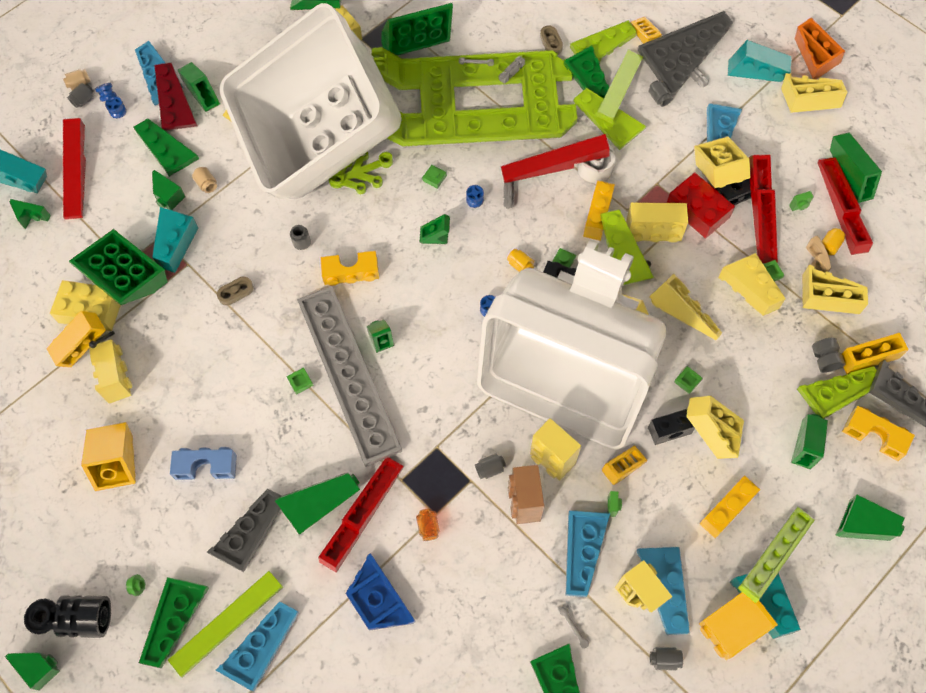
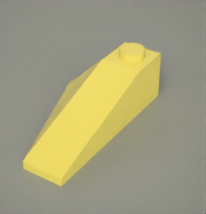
M675 274L649 296L655 307L660 308L662 311L714 340H717L722 334L710 316L701 312L700 303L690 298L688 295L690 293L689 289Z

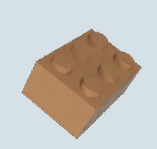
M538 465L514 467L508 481L509 499L512 498L510 506L512 519L516 518V525L541 522L544 500Z

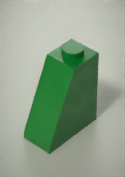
M192 62L177 70L183 83L205 112L220 104L206 75Z
M817 414L806 415L800 426L791 463L811 470L823 459L828 420L822 419Z
M855 495L849 500L836 536L891 541L897 536L900 537L905 528L902 524L905 518L859 495Z

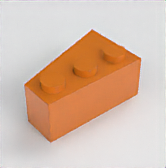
M812 18L797 27L794 39L812 79H818L842 62L845 50Z

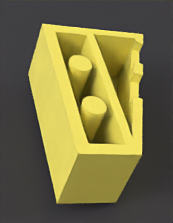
M786 73L781 87L791 113L841 108L847 94L842 80L819 77V80L808 79V76L805 75L802 78L791 77V74Z
M756 253L724 266L718 277L720 280L726 281L733 291L739 292L746 298L745 301L763 316L780 309L785 301L784 295Z
M808 265L802 275L803 308L861 314L868 305V288L845 278L843 280L832 276L830 272L826 271L824 273L814 269V266Z
M712 396L690 398L687 418L717 459L738 458L744 420Z
M644 560L624 574L615 586L628 605L636 608L640 606L642 610L647 608L651 613L672 598V595L656 576L655 568Z

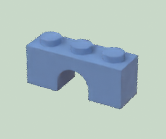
M205 447L199 448V450L180 448L179 451H172L170 475L175 480L195 479L197 469L203 464H210V474L215 479L235 478L237 455L228 447H220L219 450H211Z

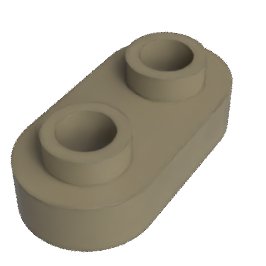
M550 25L544 26L541 29L540 38L546 51L552 50L560 54L563 42L556 28Z
M239 277L219 288L217 298L221 304L231 305L250 295L254 289L253 283L248 277Z

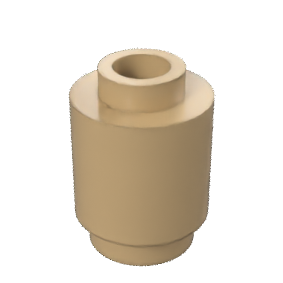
M85 69L66 73V78H63L66 87L71 88V90L81 83L84 85L90 83Z
M199 167L194 170L192 178L202 191L211 193L217 188L216 179L206 167Z

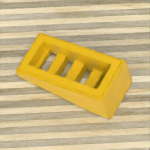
M646 17L630 22L643 44L662 36L660 31Z
M634 445L605 463L602 472L615 485L648 460ZM630 454L638 461L637 463L631 458Z

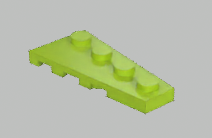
M627 20L570 43V49L575 55L593 45L595 56L600 62L605 55H610L615 48L621 47L634 38L636 30Z
M586 88L574 98L573 102L606 134V137L619 150L645 130V125L618 109L612 123L597 117L596 114L604 99Z
M615 210L600 214L608 249L609 247L614 249L612 257L621 261L625 253L633 256L629 269L631 278L625 281L623 285L654 278L621 211Z
M872 366L850 372L847 375H839L832 379L802 385L797 390L813 412L821 416L822 419H825L867 395L877 369Z

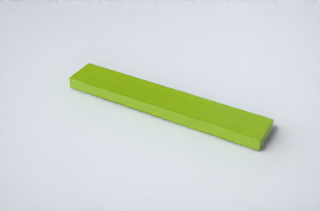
M631 50L627 51L596 114L597 117L612 123L643 56Z
M797 507L738 589L757 603L815 520Z
M268 571L170 657L168 662L180 677H184L277 594L283 586Z

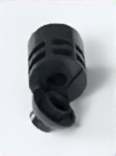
M61 595L56 603L50 599H38L26 609L24 624L28 631L37 635L53 630L57 637L68 635L69 637L102 638L106 635L110 625L111 602L108 596L82 597L81 595H75L70 597L69 595ZM46 612L47 617L41 622L40 618Z

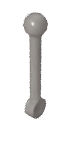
M460 58L459 63H477L493 66L494 60L488 59L485 61Z
M561 608L560 614L566 618L580 640V646L587 648L589 642L583 639L569 617L567 608Z

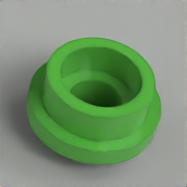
M136 574L127 579L126 590L130 595L140 596L145 589V580L141 575Z

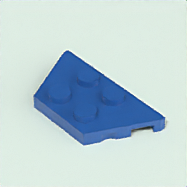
M371 553L368 554L365 563L356 574L355 580L345 593L368 630L414 624L416 621Z

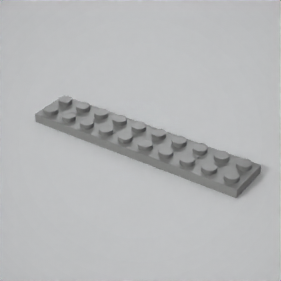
M330 286L297 299L365 467L402 452L333 287Z

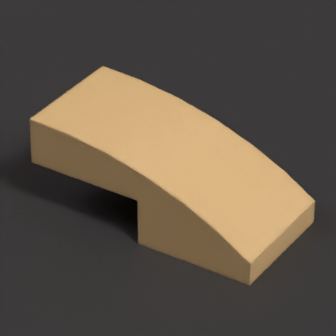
M815 236L811 238L806 246V249L814 258L811 265L814 266V269L821 272H829L831 265L828 253L820 238Z

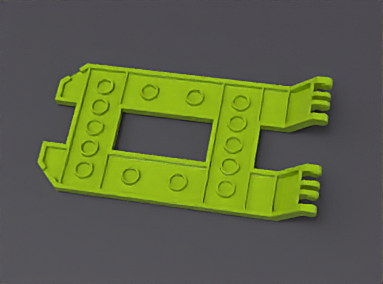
M376 47L371 50V55L374 57L373 59L386 83L399 90L420 89L421 113L404 114L400 112L401 124L399 129L386 138L400 146L562 138L577 123L576 104H558L556 82L572 81V73L564 66V60L559 58L558 54L552 50L405 59L398 57L383 47ZM521 56L524 58L525 65L519 68L520 70L509 78L506 83H502L499 80V75L517 57ZM464 58L468 60L487 61L488 59L494 60V65L488 66L487 64L477 63L460 64L459 59ZM503 84L522 85L524 107L456 111L454 87Z

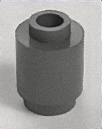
M663 81L651 83L648 92L655 102L661 105V107L668 105L673 98Z
M81 83L69 93L67 99L74 107H82L94 97V90L87 83L85 85Z
M302 225L292 227L290 237L293 246L298 250L307 249L311 244L307 228Z
M497 453L478 461L479 463L475 464L480 479H488L504 472L503 467H506L502 455L498 456Z
M654 647V651L650 652V665H654L655 670H677L682 668V650L671 647Z

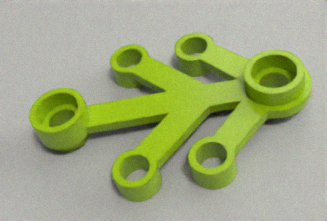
M366 152L365 156L356 159L351 171L345 173L347 168L353 165V162L329 178V184L333 188L345 186L355 189L358 194H364L366 192L365 183H356L350 180L357 178L370 182L373 187L379 188L383 184L382 178L366 173L380 167L389 168L393 164V156L389 152H383L379 155V160L362 166L363 162L369 158V154Z

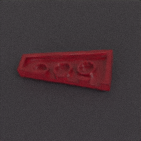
M172 63L154 65L162 129L169 131L197 127L198 125Z

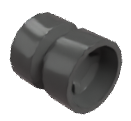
M825 338L812 345L815 357L819 358L817 364L820 372L836 371L846 365L842 353H839L840 347L837 338Z

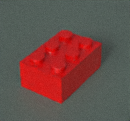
M695 172L672 190L667 200V203H687L688 224L705 239L731 217L735 208L731 202Z

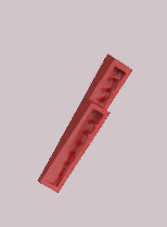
M81 118L63 119V218L65 220L83 218L86 158L84 156L85 125Z
M606 134L503 165L501 166L504 183L573 169L574 164L609 157L610 148Z
M752 155L748 157L750 164L749 179L757 256L762 263H768L776 260L778 263L775 190H772L771 155Z
M836 157L818 160V166L841 229L845 234L850 254L868 253L873 242L860 217L862 210Z
M389 457L384 459L343 517L340 527L319 555V563L337 573L401 473L403 465Z

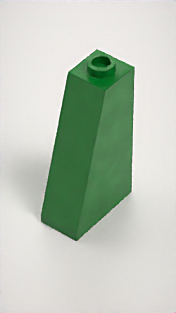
M850 132L833 136L830 152L833 158L836 157L857 202L860 203L874 199L882 171Z
M344 473L280 496L274 501L300 535L360 490L357 486L360 482L354 474Z

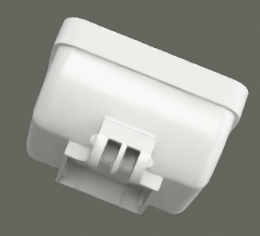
M321 3L227 74L220 85L222 100L259 187L278 199H298L304 197L395 133L401 124L400 111L372 55L350 29L345 18L329 4Z
M590 239L584 252L578 256L579 264L575 276L561 271L558 278L534 268H526L512 278L502 295L495 297L482 324L477 384L485 394L546 421L551 418L564 429L606 447L619 449L625 445L656 373V359L666 337V327L661 320L637 311L639 302L627 298L621 293L624 282L631 278L629 269L633 256L625 253L620 261L612 257L614 253L613 248L609 247L606 254L597 251L599 243Z

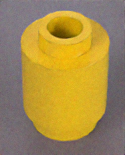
M838 228L829 230L822 240L828 255H835L845 240L844 232Z
M513 249L507 257L509 264L518 272L526 268L535 267L534 260L522 250Z

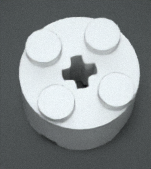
M609 146V157L578 163V175L594 184L597 183V180L606 181L612 174L615 162L612 147Z

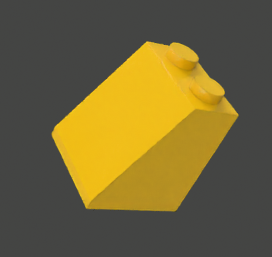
M126 422L86 430L81 466L95 491L136 483L133 435Z
M743 592L699 623L702 634L707 639H711L715 645L714 650L721 658L724 657L725 660L732 658L778 625L760 601L755 603Z

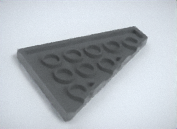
M722 11L638 46V52L643 56V59L657 79L665 83L673 97L692 75L696 67L698 68L731 28L733 21L725 11Z

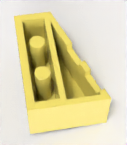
M110 339L98 343L95 348L89 347L91 364L95 367L93 377L98 378L99 383L95 385V390L109 404L132 396L130 392L132 384L129 377L126 378L125 372L128 370L125 362L121 360L123 352L120 345H116Z

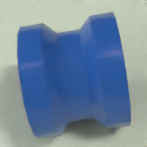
M111 82L95 88L96 92L100 95L101 102L106 101L110 97L117 96L116 92L112 90Z
M113 96L106 100L105 106L111 117L117 119L126 114V108L121 98Z
M478 185L469 186L466 190V202L470 207H480L484 202V190Z
M486 295L480 301V312L484 317L489 310L486 308H490L495 299L493 295Z

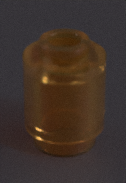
M431 509L419 511L416 520L419 535L423 541L439 538L438 533L440 529L436 512L431 511Z

